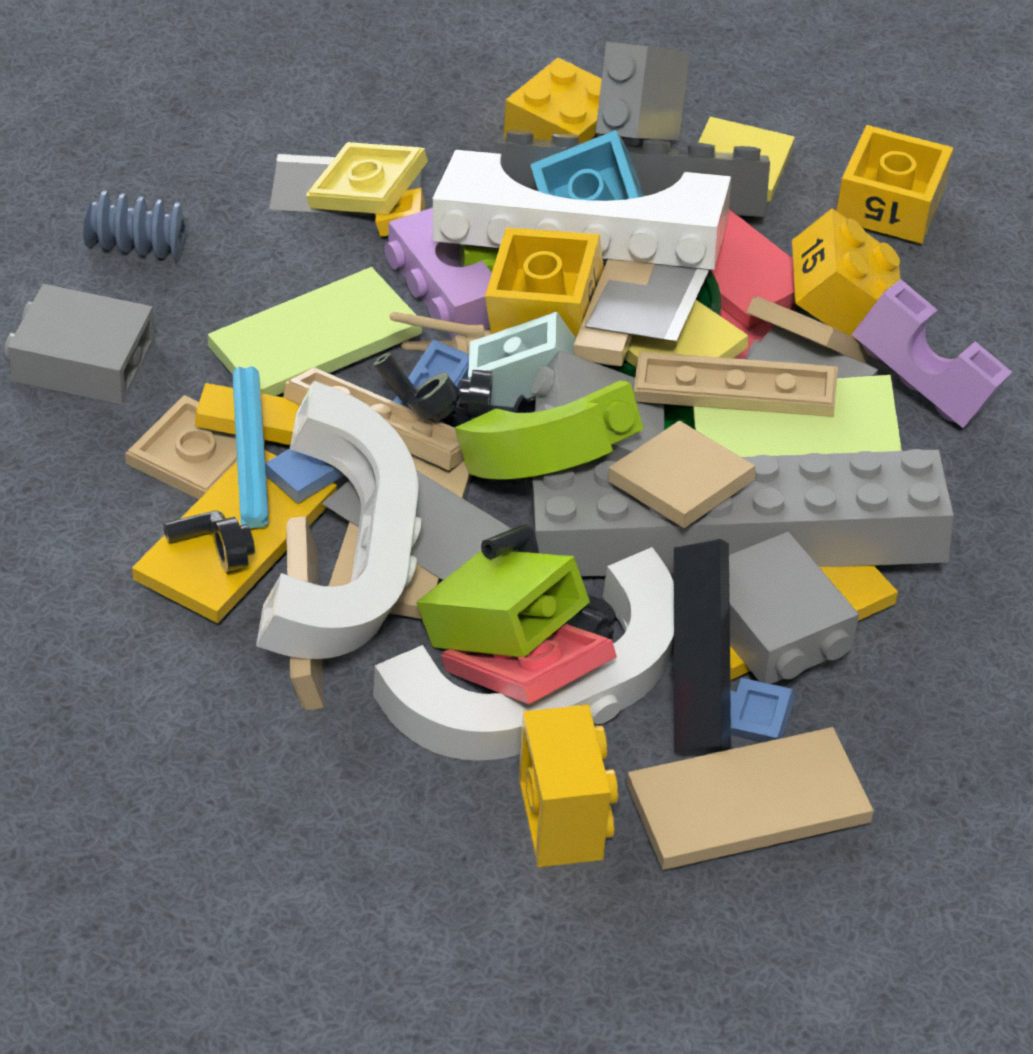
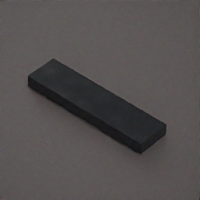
M720 538L674 547V753L681 756L731 750L729 543Z

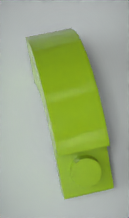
M622 380L556 408L532 413H513L494 409L455 427L468 473L488 479L525 478L571 468L613 452L612 444L644 430L631 382Z

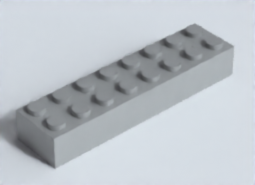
M939 449L742 457L755 465V480L685 528L609 482V467L616 463V461L583 463L564 470L533 476L534 531L540 554L574 556L581 577L606 576L607 566L651 547L661 558L668 571L674 573V547L720 538L729 543L730 555L788 531L818 567L949 562L954 515Z

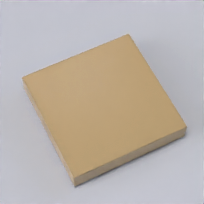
M761 297L752 298L746 313L864 364L866 363L869 354L865 352L861 342L857 339Z
M183 395L125 453L126 464L200 499L237 462L236 435L194 427L195 414L199 402Z
M681 421L676 422L609 467V482L683 528L755 480L754 464Z

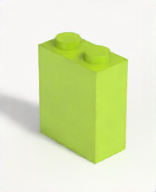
M479 551L416 601L432 647L515 657L527 656L590 603L574 556L513 551L492 560L487 559L482 551Z

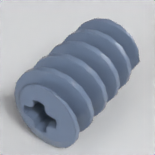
M102 190L98 201L90 202L86 211L83 225V238L86 247L94 246L99 240V244L104 250L112 249L117 243L118 249L121 252L128 253L135 245L136 252L141 256L148 255L153 248L157 258L164 259L171 251L173 259L179 261L185 242L186 218L183 216L181 202L178 201L175 202L169 214L165 213L163 199L158 198L152 211L147 210L145 196L140 195L134 208L128 205L127 193H121L116 204L113 205L110 203L109 191Z

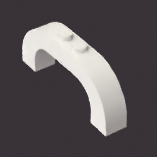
M313 381L296 412L290 449L331 464L351 481L359 495L361 515L351 583L327 587L281 573L263 604L256 646L290 657L323 659L352 652L363 646L377 633L401 595L404 586L407 587L413 577L417 559L415 556L410 555L411 547L415 544L420 532L421 518L415 516L418 499L416 467L407 446L396 430L379 413L359 399L336 388Z
M653 547L607 566L602 597L612 606L616 617L624 629L623 636L613 644L617 657L531 704L521 702L502 693L481 694L456 686L443 676L423 645L375 665L373 696L390 722L410 740L434 753L465 760H493L520 754L523 711L589 704L593 722L595 724H603L614 718L619 711L644 697L660 680L667 667L674 641V581Z

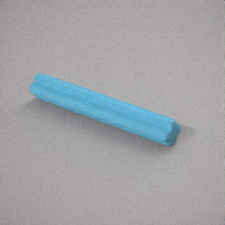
M239 366L232 374L241 525L247 524L250 529L254 527L262 529L268 524V502L259 371L253 366L248 368Z

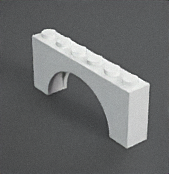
M455 150L433 197V241L500 248L506 227L600 234L602 256L604 259L714 270L728 222L731 177L684 172L682 178L676 184L649 196L616 201L576 200L544 194L517 183L503 171L501 167V154Z

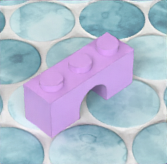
M433 208L390 221L388 243L384 247L387 261L392 269H399L406 278L411 294L415 298L421 297L428 306L431 318L464 325H484V330L490 328L485 293L492 272L484 262L481 261L469 266L459 267L460 244L433 241ZM448 332L451 338H453V336H461L459 334Z
M899 280L881 295L852 333V336L861 342L867 354L875 359L882 360L898 373L899 379L905 386L914 391H919L935 404L936 410L942 417L951 422H956L964 428L981 412L1012 374V371L976 341L955 359H946L935 354L927 343L925 333L928 322L938 310L904 281Z

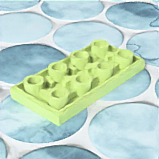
M370 267L208 334V347L231 374L239 366L243 368L255 367L259 371L260 392L277 396L284 393L287 381L314 367L326 373H331L422 334V327L395 322L389 318L391 312L416 314L383 278Z
M891 375L837 378L834 417L692 406L695 430L740 457L806 455L809 453H857L860 451H902Z

